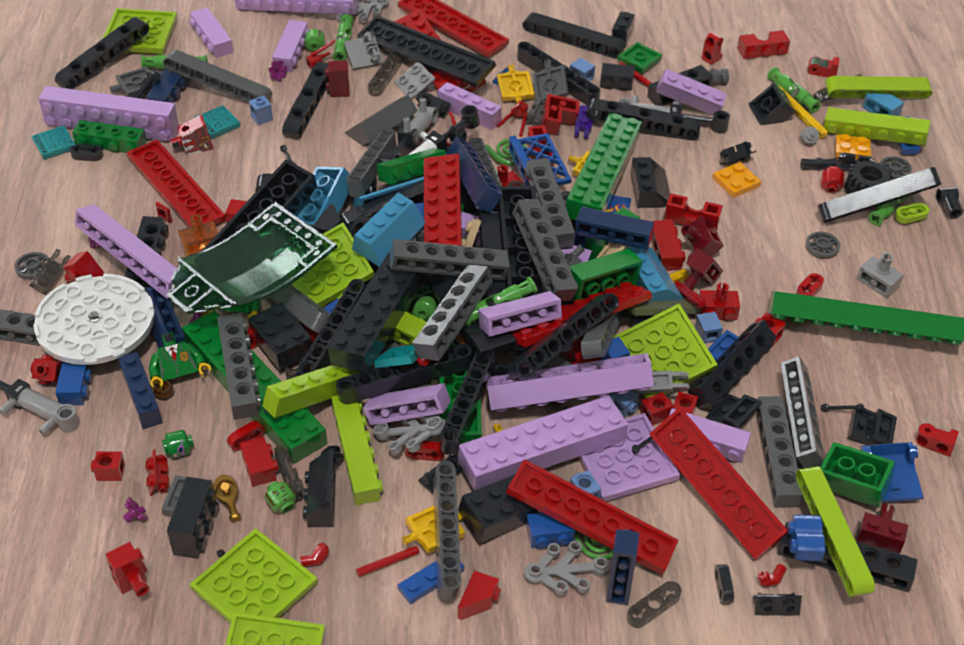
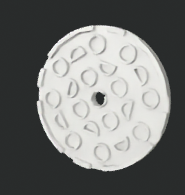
M103 274V276L98 277L86 275L75 278L76 281L68 285L63 283L42 300L35 312L34 331L37 341L43 350L60 361L79 365L100 364L124 356L144 341L154 323L153 303L151 297L145 292L144 287L132 279L115 274Z

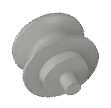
M807 127L800 133L801 141L807 145L815 143L819 138V132L814 127Z

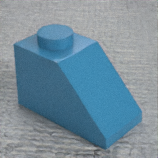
M868 93L865 96L862 108L870 113L900 116L904 102L891 94Z

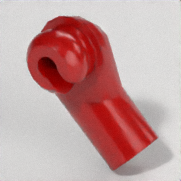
M319 543L311 555L300 556L301 565L303 567L321 565L329 554L327 544Z
M777 564L772 574H769L767 571L764 574L761 571L757 576L759 584L764 587L779 585L787 571L786 566Z

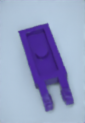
M580 105L574 131V137L578 138L580 132H584V139H588L592 131L594 120L586 116L588 106Z

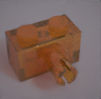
M195 214L196 220L194 215L190 217L192 227L178 230L180 243L186 258L199 255L218 234L214 221L202 224V216Z

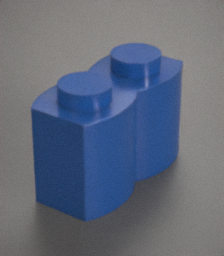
M793 514L792 521H788L787 526L788 534L792 535L790 552L794 553L795 560L822 561L825 554V542L822 534L821 517Z

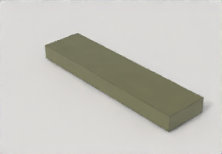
M688 300L645 301L627 308L634 316H654L680 303L686 314H699L701 312L700 308Z

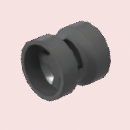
M721 68L720 70L710 69V73L713 75L711 85L729 83L728 68Z

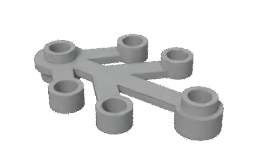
M358 0L359 4L355 14L360 13V22H367L371 8H373V17L376 15L381 16V10L387 8L389 0ZM336 14V19L339 24L340 18L344 14Z
M432 415L419 417L423 423L427 422L423 425H420L415 418L402 420L404 424L409 425L405 427L389 428L387 423H381L373 428V433L381 441H386L391 436L403 435L399 439L392 441L388 445V449L395 455L401 452V445L406 443L409 452L414 453L420 449L422 441L430 436L441 434L445 420L439 416L432 417Z
M572 541L569 544V550L555 566L547 567L553 558L559 557L561 548L557 543H551L548 545L547 553L538 563L528 564L524 570L525 578L530 583L539 584L542 582L553 589L557 595L564 596L568 592L567 583L574 586L582 594L587 593L590 589V581L588 579H579L572 575V573L592 571L597 577H605L609 573L610 564L604 557H598L593 562L569 564L575 556L580 555L582 552V544L579 541ZM557 575L563 580L555 581L550 576ZM559 586H562V587H564L565 589L560 590V589H558V587H559Z

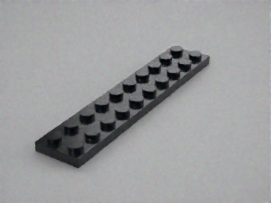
M378 15L357 35L358 39L364 38V34L370 32L375 36L378 48L414 63L419 62L424 67L476 88L496 67L495 61Z

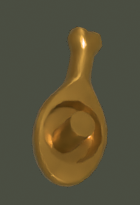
M227 474L220 475L213 484V488L216 489V498L227 506L230 522L238 521L241 519V515L237 512L235 505L239 490L238 484L233 477Z

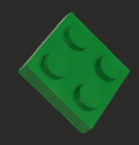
M636 42L618 55L619 62L635 66L634 70L642 74L662 60V54L639 42Z

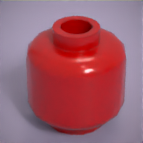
M830 166L822 172L821 187L824 190H827L829 193H835L843 188L844 172L839 167Z

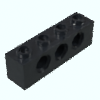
M702 65L678 73L711 87L713 75ZM659 81L649 84L647 97L655 105L664 106L677 101L656 92Z

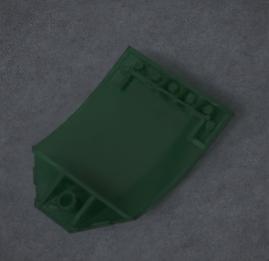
M274 202L242 229L222 242L183 258L178 256V268L174 270L171 279L173 285L168 290L167 296L187 314L251 303L268 297L291 285L314 268L338 246Z

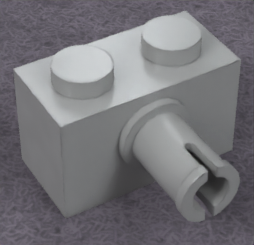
M885 252L882 253L880 260L872 256L860 266L856 280L883 297L889 298L900 288L904 274L890 267L893 255Z

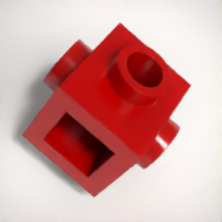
M45 354L41 358H34L30 368L31 378L39 379V383L51 384V381H58L63 361L56 360L53 356Z

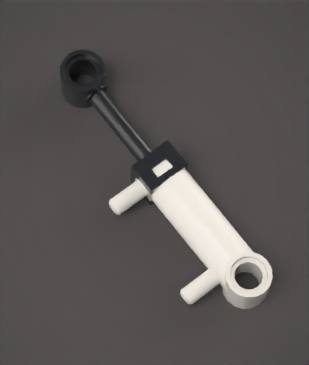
M474 105L463 107L461 110V121L454 126L459 128L465 125L467 129L478 127L480 119L477 107ZM435 130L430 134L421 132L420 138L425 140V142L410 154L431 148L445 150L446 152L448 150L446 140L450 138L449 132L446 131L443 135Z

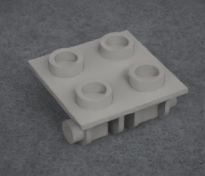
M366 32L364 38L344 41L353 69L383 63L375 36L370 32Z
M419 62L394 81L406 95L409 94L411 99L425 88L428 91H432L435 88L433 82L435 78Z

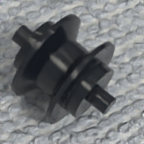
M337 445L327 446L321 452V455L329 449H334L335 467H337L344 460L341 448Z

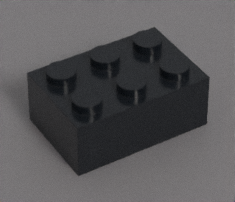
M282 302L248 318L249 328L254 333L256 342L279 370L303 359L312 346L311 336Z
M515 475L462 495L458 511L479 543L525 525L527 515L537 513V509L506 493Z
M186 477L167 528L173 555L199 559L201 551L205 550L207 533L211 532L213 516L217 515L219 510V503L216 502V489L213 488L212 480Z

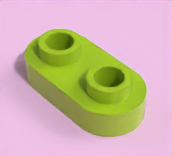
M924 203L901 206L896 210L895 219L902 224L924 220L928 217L930 209Z

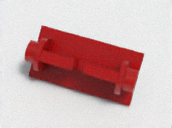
M154 449L150 458L147 457L145 463V470H148L146 486L149 487L150 496H152L154 490L165 493L169 488L167 458L162 454L156 456Z

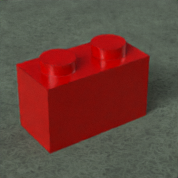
M265 437L241 442V454L252 487L276 481V472L279 471L276 459L272 460L271 458L273 456L272 446L270 443H266Z

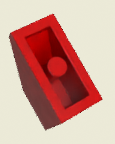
M474 570L458 605V619L463 620L491 609L494 601L498 602L501 596L502 589L499 588V578Z

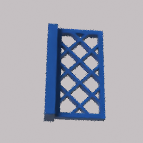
M548 133L517 139L516 135L509 136L508 150L526 186H528V179H525L524 168L527 167L528 160H533L528 158L529 154L536 156V159L548 158L550 164L552 162L559 165L557 168L551 166L558 186L571 183L572 179ZM546 140L547 143L543 145L538 143V141ZM523 144H528V145H531V146H530L529 148H526V147H523L522 145H523ZM537 147L542 150L539 153L537 151H534L533 148ZM548 151L552 153V156L545 155L544 152ZM559 174L564 176L565 178L558 179L556 178V175Z

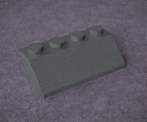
M409 94L345 131V134L362 146L367 143L371 145L381 130L391 128L395 130L403 125L401 123L403 118L409 117L410 120L413 119V114L417 113L418 109Z

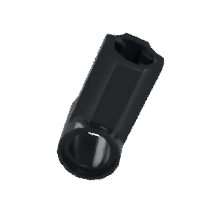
M958 188L937 189L936 200L939 204L943 205L947 216L951 219H957L961 216L964 210L959 202Z

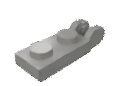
M653 371L654 386L644 391L632 389L637 394L673 391L686 392L689 390V384L673 383V380H686L689 378V374L685 371Z

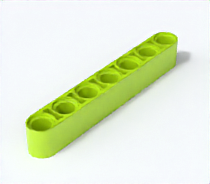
M831 76L825 80L830 98H865L866 94L871 93L891 94L898 99H925L933 94L927 77Z
M817 466L797 470L796 480L811 514L821 517L825 545L848 595L855 597L874 593L875 583L821 468Z

